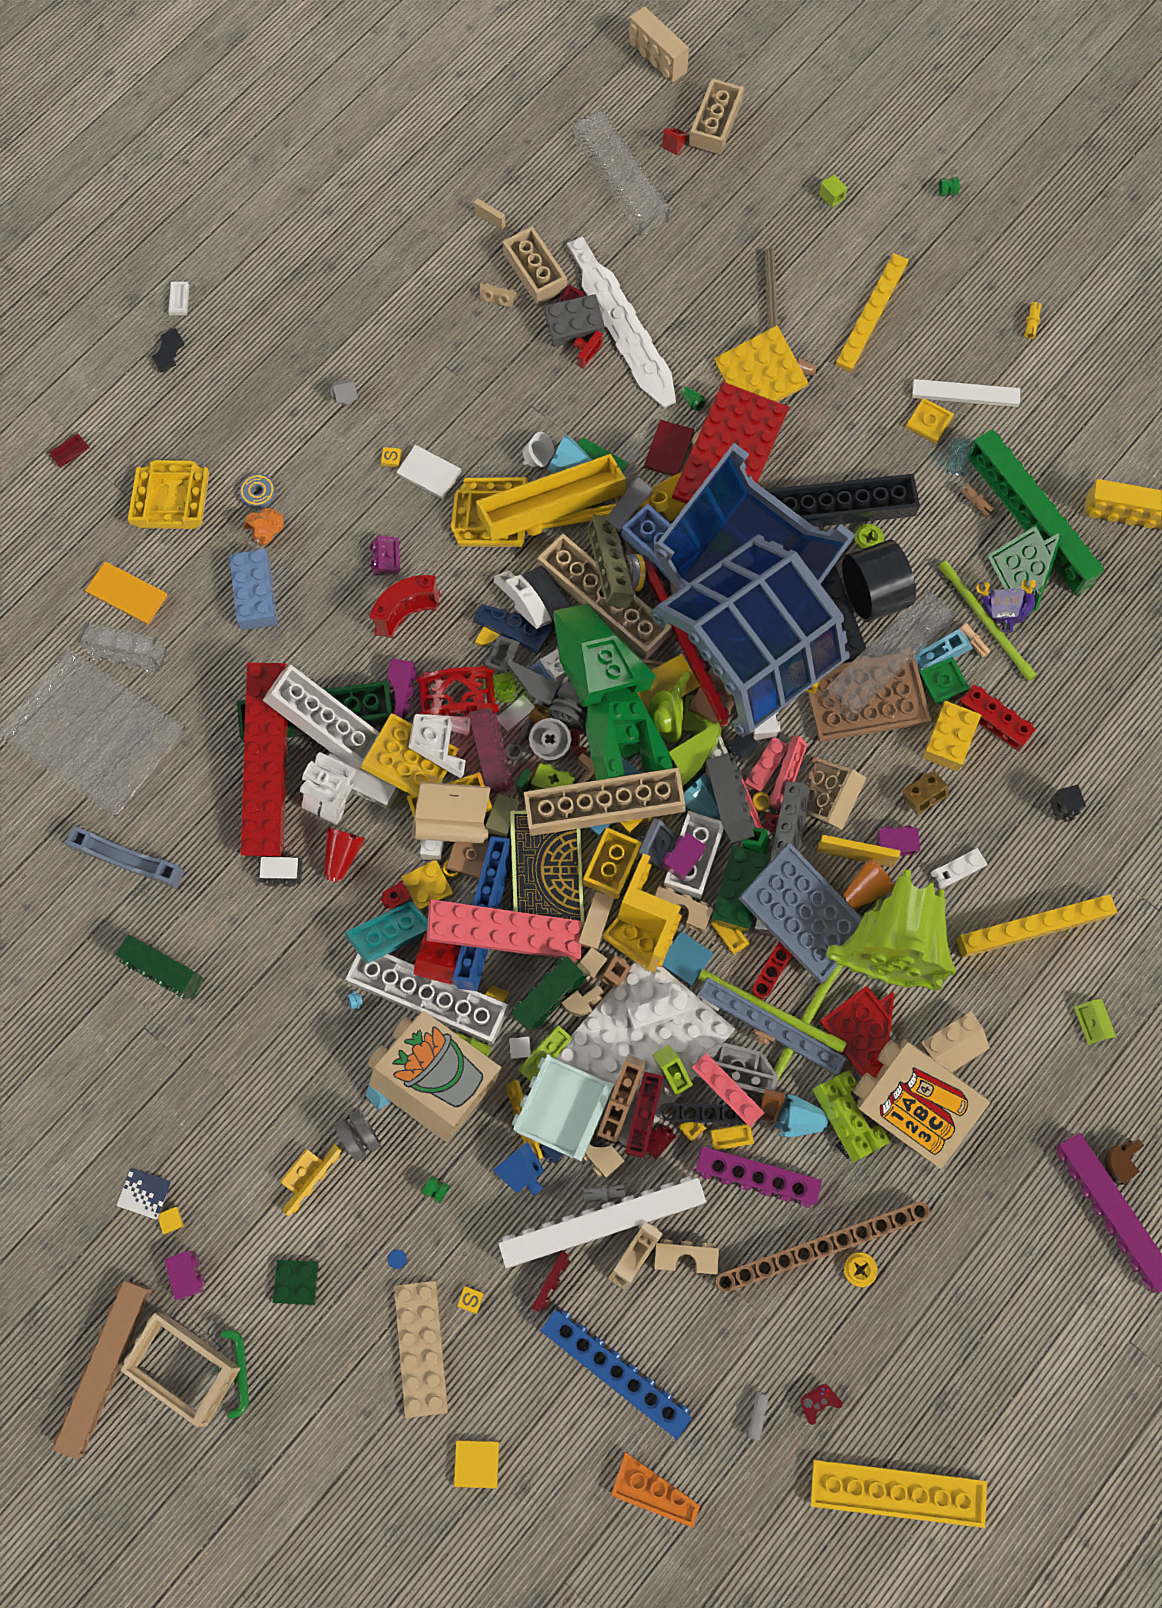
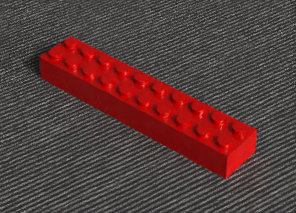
M247 662L241 856L284 857L288 719L265 703L263 698L280 673L288 667L286 663Z

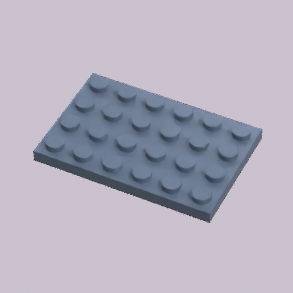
M791 843L786 844L738 898L819 983H823L838 966L835 961L826 957L827 948L831 945H843L855 932L862 919Z

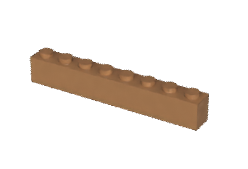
M123 1281V1284L118 1286L115 1294L117 1296L115 1303L110 1306L107 1312L108 1320L99 1331L98 1337L100 1339L98 1344L92 1348L89 1356L91 1358L90 1363L81 1374L82 1382L80 1387L74 1391L72 1406L63 1417L64 1425L62 1430H59L54 1438V1451L74 1459L84 1456L152 1289L132 1281Z

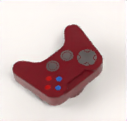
M827 1384L819 1385L800 1399L806 1420L810 1425L816 1423L817 1413L825 1407L833 1406L839 1409L843 1406L842 1401Z

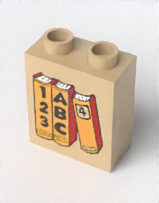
M903 1038L899 1045L890 1040L877 1058L884 1065L875 1078L866 1073L856 1085L853 1093L860 1097L856 1102L857 1106L870 1118L942 1169L991 1102L983 1094L907 1039Z

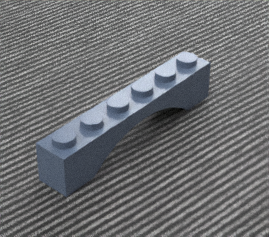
M73 826L65 842L73 850L175 889L178 888L185 873L178 865L127 849Z

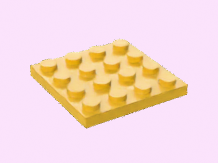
M778 325L714 358L726 383L776 402L809 386Z
M391 713L360 768L418 798L420 782L442 783L447 770L408 748L412 724ZM449 744L447 755L455 757L459 749Z

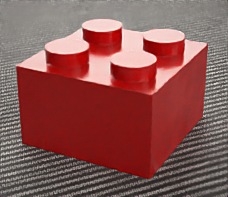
M426 930L416 958L413 975L452 985L462 945L427 941Z

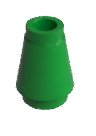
M689 386L682 389L681 395L692 410L700 411L706 404L703 395Z

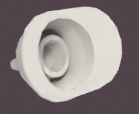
M537 432L522 451L525 459L523 464H528L531 467H545L554 454L553 442L547 434Z

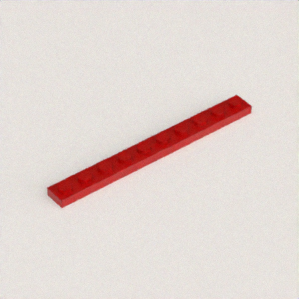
M649 559L644 561L645 577L660 604L668 599L670 595H666L664 591L666 590L665 584L662 579L659 580L657 577L658 571L654 564L651 565ZM672 601L670 604L667 605L668 607H670V608H672V609H673L672 606L674 605V604H673V601ZM670 624L720 726L728 724L730 713L727 707L722 705L719 691L714 690L712 686L714 684L710 674H706L704 661L702 658H698L696 654V645L690 642L687 632Z

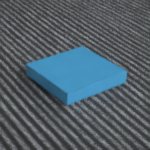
M681 931L667 951L662 967L692 986L714 953Z

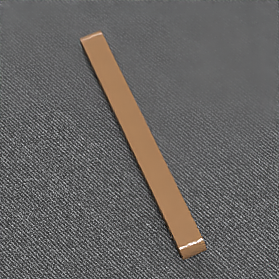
M915 1202L720 1273L715 1279V1285L722 1292H730L924 1221L929 1217V1207L924 1202ZM916 1206H920L923 1210V1215L920 1218L914 1214ZM897 1213H901L904 1217V1222L901 1225L895 1221ZM877 1220H882L885 1224V1229L882 1232L876 1229L875 1224ZM858 1227L865 1229L866 1235L863 1239L856 1235ZM840 1233L845 1235L847 1240L843 1246L837 1242V1236ZM820 1241H824L827 1244V1250L824 1253H821L817 1248ZM800 1248H805L808 1251V1257L805 1260H801L798 1256ZM781 1255H786L789 1259L786 1267L780 1266L778 1262ZM766 1262L769 1265L767 1274H762L759 1271L760 1263ZM742 1269H747L750 1273V1278L747 1281H742L739 1277ZM723 1276H727L731 1282L730 1286L726 1289L722 1288L719 1283Z

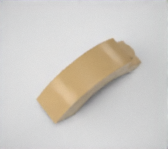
M645 1222L608 1279L626 1291L663 1233L658 1231L654 1225Z

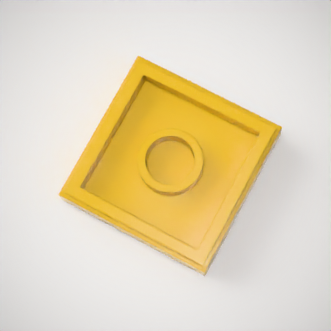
M922 398L905 428L937 444L952 420L954 413Z
M456 1440L454 1487L497 1488L499 1441Z

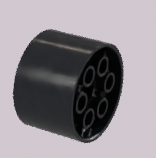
M889 539L844 555L842 559V575L845 588L854 610L863 621L870 622L910 608L915 604L916 586L913 572L904 551L896 541Z

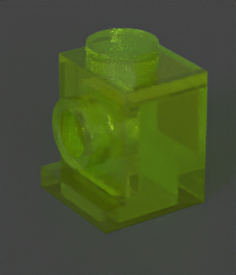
M512 673L493 675L498 700L503 701V703L513 702L514 698H517Z

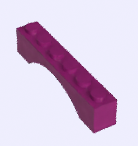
M391 659L387 676L395 692L396 705L394 715L405 719V715H408L410 710L408 700L409 697L413 696L414 687L412 682L416 680L417 669H415L414 663L411 661Z

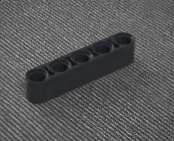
M664 1103L658 1109L660 1119L668 1122L746 1124L733 1109L732 1118L728 1120L725 1117V1110L727 1108L732 1109L728 1104ZM668 1106L673 1109V1115L670 1118L664 1115V1110ZM687 1107L693 1110V1116L689 1119L684 1114ZM708 1107L713 1110V1116L710 1119H707L704 1114Z

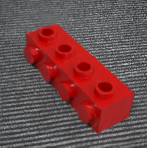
M973 684L958 704L960 707L981 714L979 724L1018 752L1036 730L1031 722L1023 720L1014 710L1008 709L1002 705L999 699L991 697L986 693L985 689Z

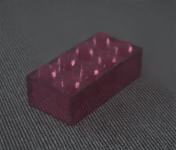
M491 707L469 712L485 785L490 787L489 795L510 790L509 784L513 782L510 768L507 766V755L501 731H499L497 714L492 713Z

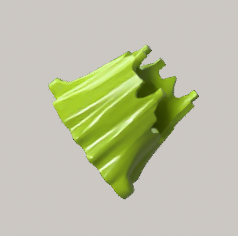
M905 869L903 870V876H898L891 896L884 899V901L877 899L876 906L871 911L864 913L857 929L843 945L829 946L826 957L835 961L837 965L848 967L851 972L863 973L868 978L879 979L888 984L905 988L920 986L931 990H941L943 980H947L948 976L956 974V968L950 957L947 943L945 890L938 889L936 896L934 883L932 882L923 889L916 888L910 879L911 871Z

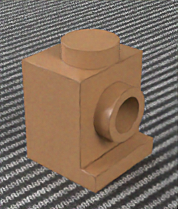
M613 956L608 960L597 978L610 988L620 987L631 966L626 964L627 961L624 958Z

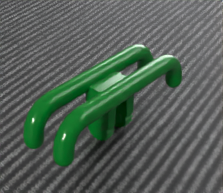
M226 1329L221 1331L220 1336L223 1339L230 1338L233 1340L235 1364L241 1367L232 1382L238 1383L239 1405L227 1413L229 1419L240 1417L246 1411L249 1404L246 1359L242 1335L234 1329ZM214 1366V1372H220L221 1368Z

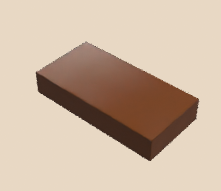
M765 1089L759 1106L764 1114L759 1119L777 1123L785 1093Z

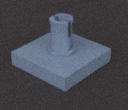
M653 819L647 835L639 836V839L642 840L638 841L642 842V846L638 853L641 856L643 853L651 856L649 863L656 869L664 871L665 861L663 859L669 851L673 852L679 837L661 820Z

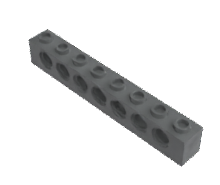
M786 782L769 863L788 843H791L799 852L812 793L805 783ZM757 919L755 929L764 936L775 937Z

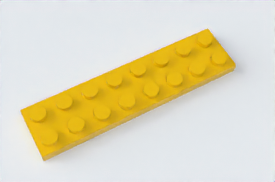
M813 1459L811 1507L985 1528L986 1480Z

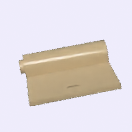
M420 782L412 828L413 839L482 844L488 838V829H485L484 818L490 787Z

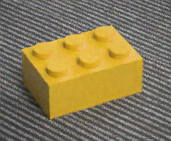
M945 701L939 711L922 758L958 772L964 763L981 714Z
M606 827L583 878V885L619 900L638 858L642 842Z

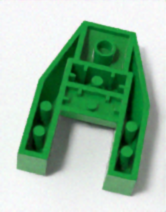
M627 687L604 693L601 702L588 705L586 733L596 781L625 776L619 745H639L644 773L673 769L670 754L638 693H633L632 689Z

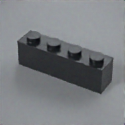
M539 566L523 574V578L531 585L543 602L552 619V622L549 624L556 634L553 612L571 607V604L563 597L560 588L551 580L549 572L545 571L542 566Z

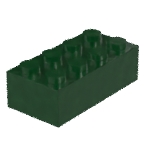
M732 846L710 923L748 934L754 914L738 898L769 863L770 856Z
M129 934L115 954L121 958L119 960L121 964L133 971L136 970L137 973L152 980L166 990L169 989V991L182 999H185L186 996L193 999L204 981V978L195 971Z
M562 956L555 963L557 967L552 972L550 970L541 977L543 981L538 986L534 985L527 992L528 996L524 1000L520 999L513 1006L515 1010L511 1014L527 1031L536 1030L591 974L574 956Z

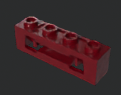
M645 1071L643 1073L626 1145V1155L645 1159L664 1076Z

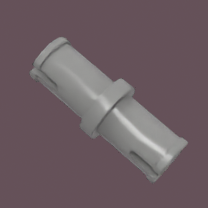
M624 1184L584 1188V1202L603 1200L604 1202L612 1198H625Z
M756 1393L753 1412H750L751 1421L747 1437L757 1440L761 1439L763 1423L767 1419L765 1413L769 1396Z

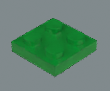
M953 657L919 671L920 678L934 705L964 694L970 689Z

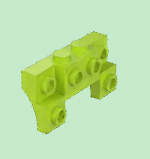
M848 1070L812 1090L854 1163L890 1143V1140L880 1124L872 1129L868 1126L850 1094L854 1091L857 1082L851 1071Z

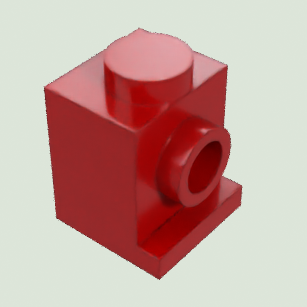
M402 881L382 892L383 898L380 899L384 907L391 910L409 901H413ZM398 894L396 899H392L391 896Z

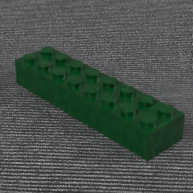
M388 681L323 689L371 727L385 725L390 714L393 713ZM246 700L237 701L239 736L243 743L245 737ZM288 720L287 738L308 735Z

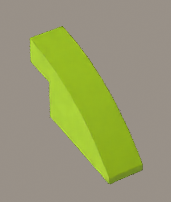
M718 722L669 752L680 770L683 791L704 771V765H707L706 760L712 758L722 730Z

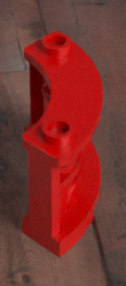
M418 575L408 577L386 589L375 602L369 615L375 624L374 634L393 638L396 629L409 614L425 610L437 611L440 591L437 588L436 576Z
M485 666L424 672L422 676L417 678L421 700V713L419 714L454 716V714L464 713L465 716L487 718L498 713L499 705L495 701L493 682L494 670L488 669ZM485 679L486 689H477L482 686V682H477L475 680ZM454 681L462 683L470 690L462 696L460 703H455L451 696L443 694ZM435 683H436V686H435V687H430V688H431V691L434 692V693H436V694L429 695V687H428V685H432V684H435ZM484 694H486L487 703L485 702V700H484V698H483V696H482V695H484ZM471 697L474 702H467L466 700ZM430 700H433L432 706H431V709H430ZM444 700L449 701L447 705H442Z

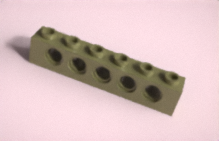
M593 514L587 530L606 605L628 608L630 602L634 599L635 591L632 588L631 577H629L627 570L628 566L625 562L624 551H622L621 540L617 530L605 521L607 516Z

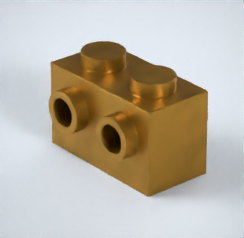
M934 770L924 774L918 781L907 785L902 790L904 801L917 816L949 796L948 785Z

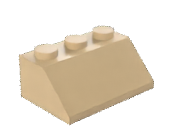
M972 1011L917 1045L920 1050L951 1072L990 1048L984 1029Z

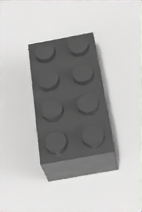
M728 753L706 760L722 826L733 843L755 836L753 828H756L753 817L750 816L751 807L745 797L747 791L744 784H742L741 779H743L736 760L731 759Z

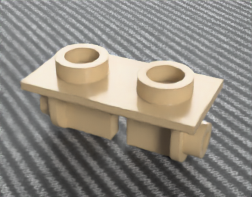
M489 283L480 284L479 299L513 307V299L516 298L517 294L513 289H501Z

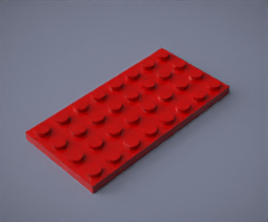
M722 382L671 498L687 504L733 443L749 454L744 461L746 465L745 472L747 476L750 475L754 482L758 483L788 413L789 406ZM725 463L708 485V489L723 517L741 494ZM702 493L693 507L714 514ZM747 498L743 500L729 521L737 524L741 523L750 502Z

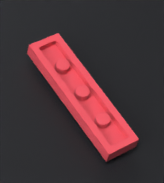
M792 736L779 776L776 779L773 793L770 796L769 804L777 812L781 810L786 782H795L808 746L800 736Z
M707 1053L692 1066L749 1127L764 1114L763 1110Z

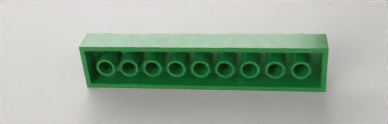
M991 429L977 437L967 455V458L1025 532L1037 526L1045 541L1057 533L1061 534L1062 537L1052 566L1075 596L1093 586L1105 570L1102 563L1093 556L1091 549L1082 542L1079 534L1070 527L1068 520L1062 517L1056 505L1051 503L1045 491L1040 489L1035 483L1033 476L1028 474L1022 462L1018 461L1013 455L1012 450L1004 444L1001 436Z

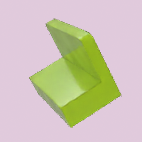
M1102 999L1092 1000L1074 1007L1088 1045L1116 1037Z

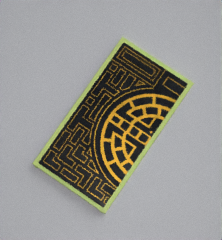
M510 811L513 911L582 921V933L584 927L580 828L531 836L527 811Z

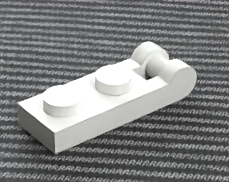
M976 848L950 863L933 870L931 875L937 879L938 887L944 889L986 867L988 864L979 849ZM946 872L949 878L945 879L943 873Z

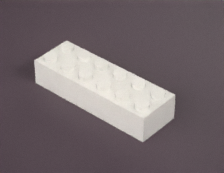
M289 665L280 673L263 698L265 703L354 769L361 767L379 735L377 730L292 665Z

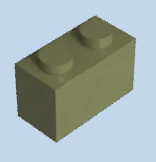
M500 794L497 795L485 829H488V836L509 839L511 835L510 811L522 810L520 808V800Z

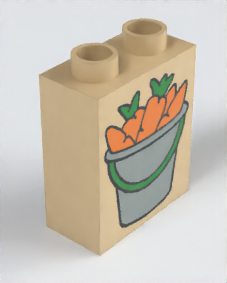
M423 1010L414 1022L407 1017L401 1021L392 1035L397 1041L389 1050L381 1045L373 1053L367 1064L373 1069L369 1086L448 1143L493 1087L501 1066Z

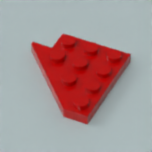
M865 986L819 1022L828 1034H832L847 1042L843 1053L861 1077L869 1073L875 1078L884 1065L877 1058L885 1045L890 1041L894 993L891 992L879 1001L868 986Z

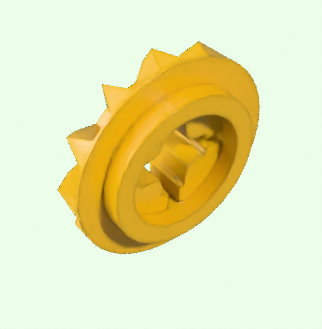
M866 1253L852 1254L844 1263V1274L847 1280L854 1286H869L877 1277L876 1262ZM854 1263L859 1266L867 1264L864 1268L867 1277L862 1274L854 1276L857 1271Z

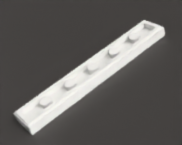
M914 379L912 398L1019 407L1020 388Z

